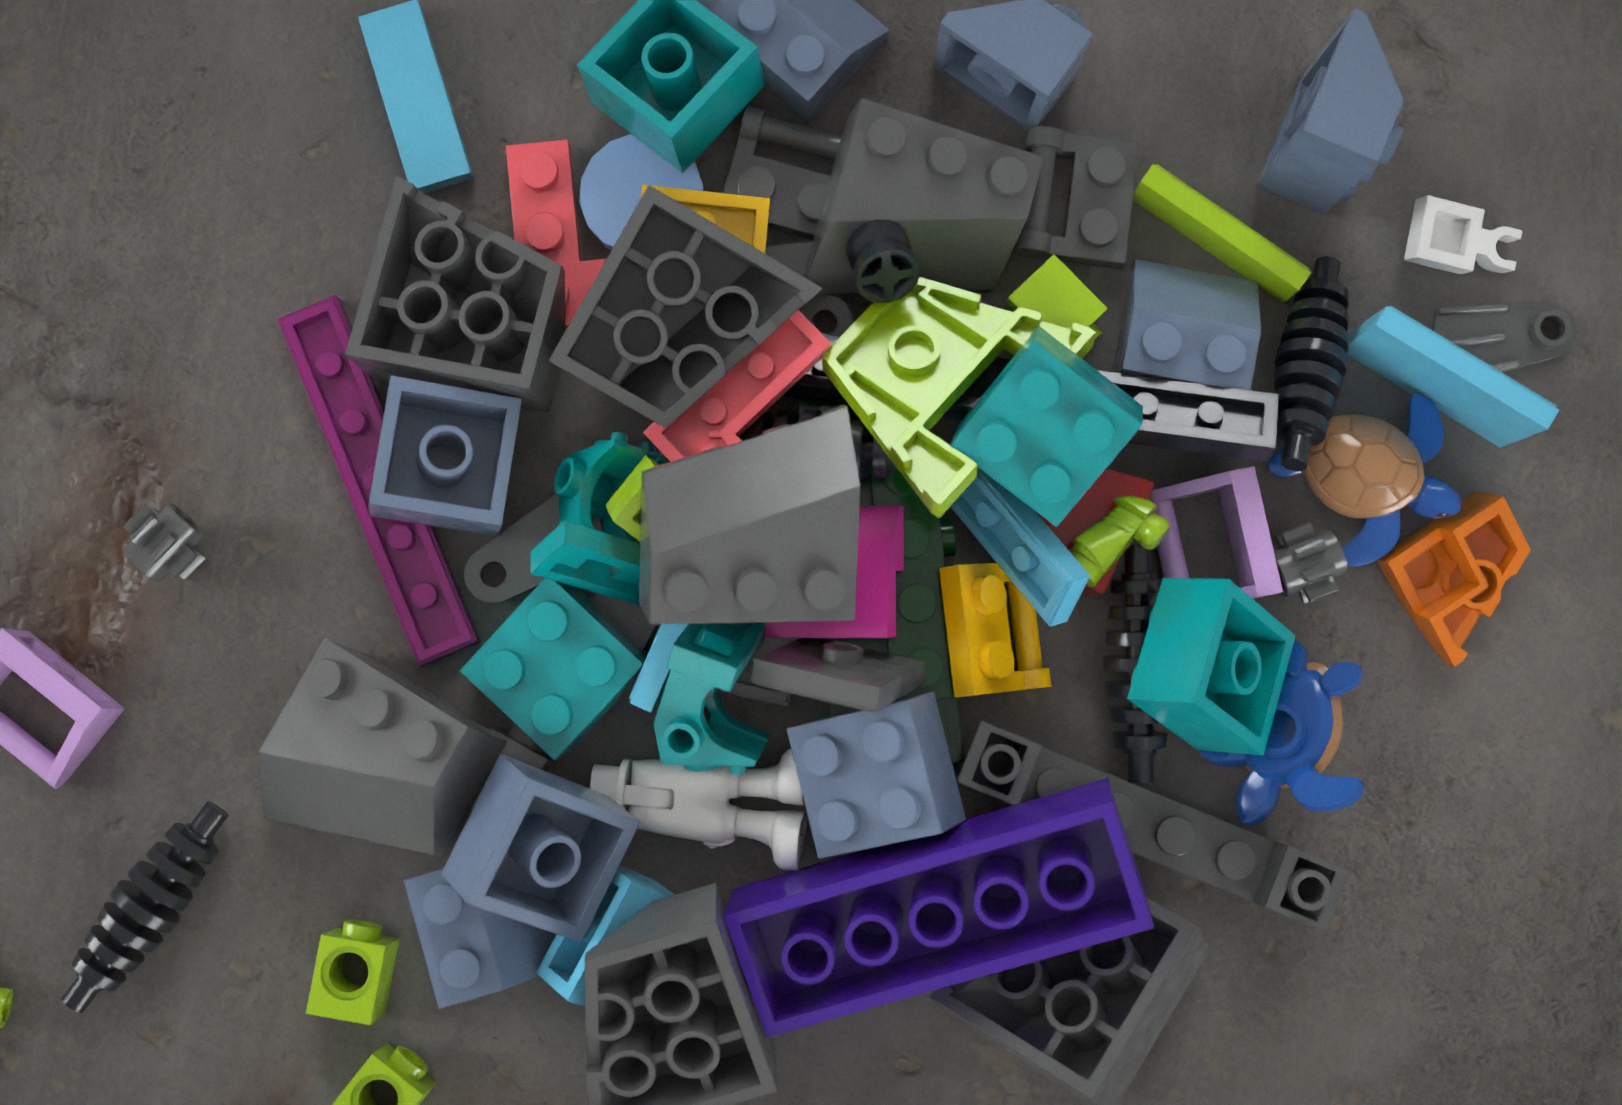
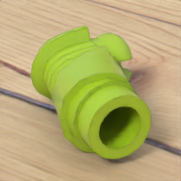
M1136 496L1114 498L1113 501L1116 507L1113 508V511H1110L1107 516L1102 518V521L1093 524L1072 540L1073 546L1069 551L1089 573L1090 578L1086 584L1087 586L1095 587L1098 581L1108 573L1129 548L1134 539L1142 547L1149 550L1155 549L1170 527L1167 519L1155 514L1156 504Z

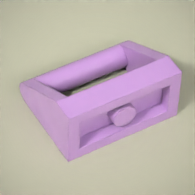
M1255 466L1227 471L1151 491L1147 500L1157 505L1155 514L1167 519L1170 527L1163 540L1157 546L1163 578H1189L1172 500L1219 491L1240 588L1252 599L1283 592Z
M2 628L0 630V685L14 671L75 720V723L56 756L0 711V745L54 789H57L71 777L125 708L31 632Z

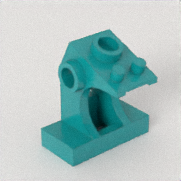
M613 432L611 440L595 441L594 446L570 453L559 465L554 480L555 492L559 494V525L531 550V574L639 605L640 543L635 537L613 522L605 505L645 454L659 465L669 463L670 461L667 457L654 453V444L640 442L639 447L627 444L628 436L626 434ZM591 516L603 520V532L593 527Z
M765 622L690 623L675 641L666 666L667 669H670V673L654 721L661 765H683L685 769L694 772H704L719 766H729L730 773L734 775L745 773L746 766H755L771 734L743 724L729 716L723 708V702L717 693V688L727 692L731 691L762 641L765 632ZM704 706H706L710 712V716L708 717L704 716Z

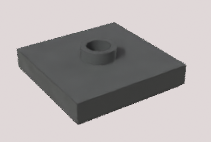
M800 638L754 658L751 681L756 682L755 685L875 713L923 685L927 662L862 648L850 643L822 638Z

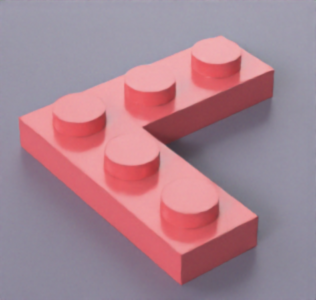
M568 139L506 145L514 240L564 268L566 330L606 259L582 261L571 145Z
M797 310L775 332L753 349L668 427L664 428L653 422L643 433L670 462L717 446L723 448L741 442L742 440L739 436L821 360L822 355L832 345Z

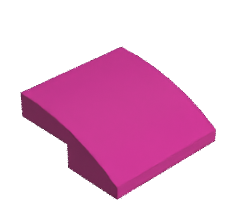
M904 506L859 507L855 621L765 622V638L896 637V571H904Z

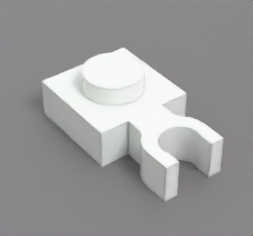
M1427 195L1415 200L1404 261L1456 274L1472 272L1475 261H1477L1481 268L1500 274L1515 271L1516 261L1502 259L1497 254L1496 244L1498 240L1509 243L1521 239L1522 230L1506 226L1491 230L1483 229L1484 209Z

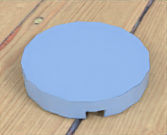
M632 134L610 141L592 156L581 177L579 203L589 230L606 249L611 251L641 199L642 184L704 191L696 163L693 162L682 174Z

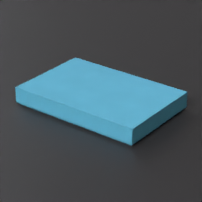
M1391 305L1381 309L1348 334L1347 355L1410 394L1426 396L1436 405L1438 411L1499 448L1548 430L1559 412V409L1556 408L1557 405Z

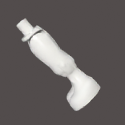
M788 749L782 755L778 764L766 768L746 769V772L740 775L731 774L729 766H719L709 771L694 772L685 769L683 765H661L660 759L633 760L625 758L620 766L599 764L593 766L590 789L611 797L640 821L637 829L671 837L702 841L704 845L711 849L731 844L737 839V836L757 840L771 848L773 860L782 870L799 871L807 829L806 811H759L741 809L739 806L729 803L730 799L749 796L774 799L784 804L805 806L792 749Z

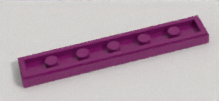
M334 295L277 319L418 666H426L480 643L481 640L434 526L369 516V498L385 406L374 379L370 378L345 355L352 326L341 299Z

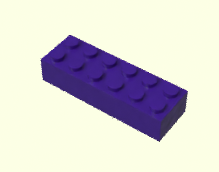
M1108 778L966 819L941 834L861 850L800 868L799 871H790L733 889L723 914L766 1038L1154 928L1148 898Z

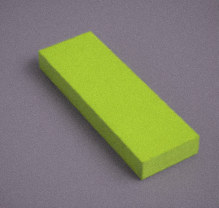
M1152 164L1134 191V202L1249 281L1258 282L1259 288L1283 304L1300 290L1312 273L1309 271L1310 268L1158 164Z

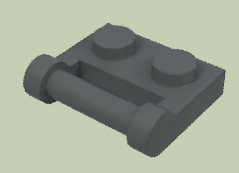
M748 104L742 119L738 142L723 193L770 198L769 229L813 240L831 176L757 156V149L760 140L835 160L841 135L767 116L766 108Z
M1051 126L1030 127L1027 131L1025 148L1027 151L1044 158L1028 219L1013 248V253L1024 257L1048 260L1055 254L1062 262L1122 269L1126 262L1140 142L1067 133ZM1056 157L1072 159L1063 237L1052 236L1046 233Z

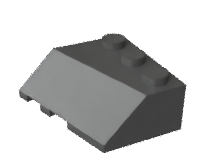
M862 98L845 121L803 276L823 288L814 297L821 296L822 294L861 295L857 289L853 276L854 271L846 254L847 241L856 229L873 220H890L900 224L906 230L912 247L911 251L915 255L920 270L919 277L970 292L993 291L1028 219L1044 157ZM880 257L875 259V262L880 261Z
M396 175L345 355L372 379L390 382V376L392 375L521 398V407L550 412L561 368L549 362V359L565 333L564 268L499 231L494 232L466 217L461 210L444 201L439 202L424 194L415 185Z
M648 185L550 357L549 362L666 428L823 288Z
M842 405L824 411L821 416L790 426L784 424L763 431V435L723 448L717 446L642 471L639 605L650 624L855 621L860 480L847 406Z
M324 638L258 752L264 819L441 857L507 741L368 654Z
M717 883L651 902L585 953L586 1095L588 1097V1105H734L778 1092L776 1047L772 1036L766 1038L723 918L726 908Z
M1148 898L1153 929L940 988L929 997L995 1046L1088 1105H1118L1210 951V947L1196 924Z

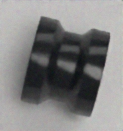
M873 220L856 229L847 241L846 254L854 271L853 276L857 289L867 300L876 303L894 302L909 294L918 282L920 270L915 255L911 251L912 247L907 232L900 224L890 220ZM880 257V261L875 262V259Z

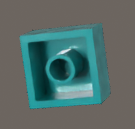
M638 0L577 64L591 103L682 174L765 86L758 46L697 0Z
M1038 325L958 425L950 446L978 464L977 467L1057 527L1143 425V406Z
M544 578L464 665L460 672L555 761L571 753L632 687L639 676L648 653L639 647L579 588Z
M1162 578L1155 605L1149 615V626L1139 660L1132 673L1131 687L1127 699L1196 750L1264 756L1296 635L1230 579Z

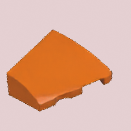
M1476 491L1461 501V511L1459 513L1432 520L1395 545L1390 552L1376 561L1396 596L1423 636L1445 664L1455 667L1463 662L1468 654L1461 647L1480 615L1491 617L1501 600V590L1505 581L1517 574L1531 548L1504 496Z

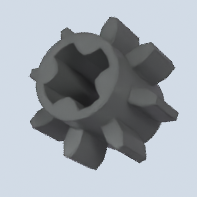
M168 503L160 512L156 508L150 509L144 504L123 526L132 535L129 538L131 542L123 549L125 555L142 572L155 581L161 582L169 573L175 578L180 576L185 580L206 559L197 549L199 547L197 544L206 536L205 532L191 517L172 503Z
M1308 521L1274 535L1279 546L1278 549L1274 550L1283 589L1281 594L1284 597L1298 592L1301 602L1305 604L1339 591L1334 578L1347 572V562L1343 549L1332 531L1325 529L1315 533L1311 522Z

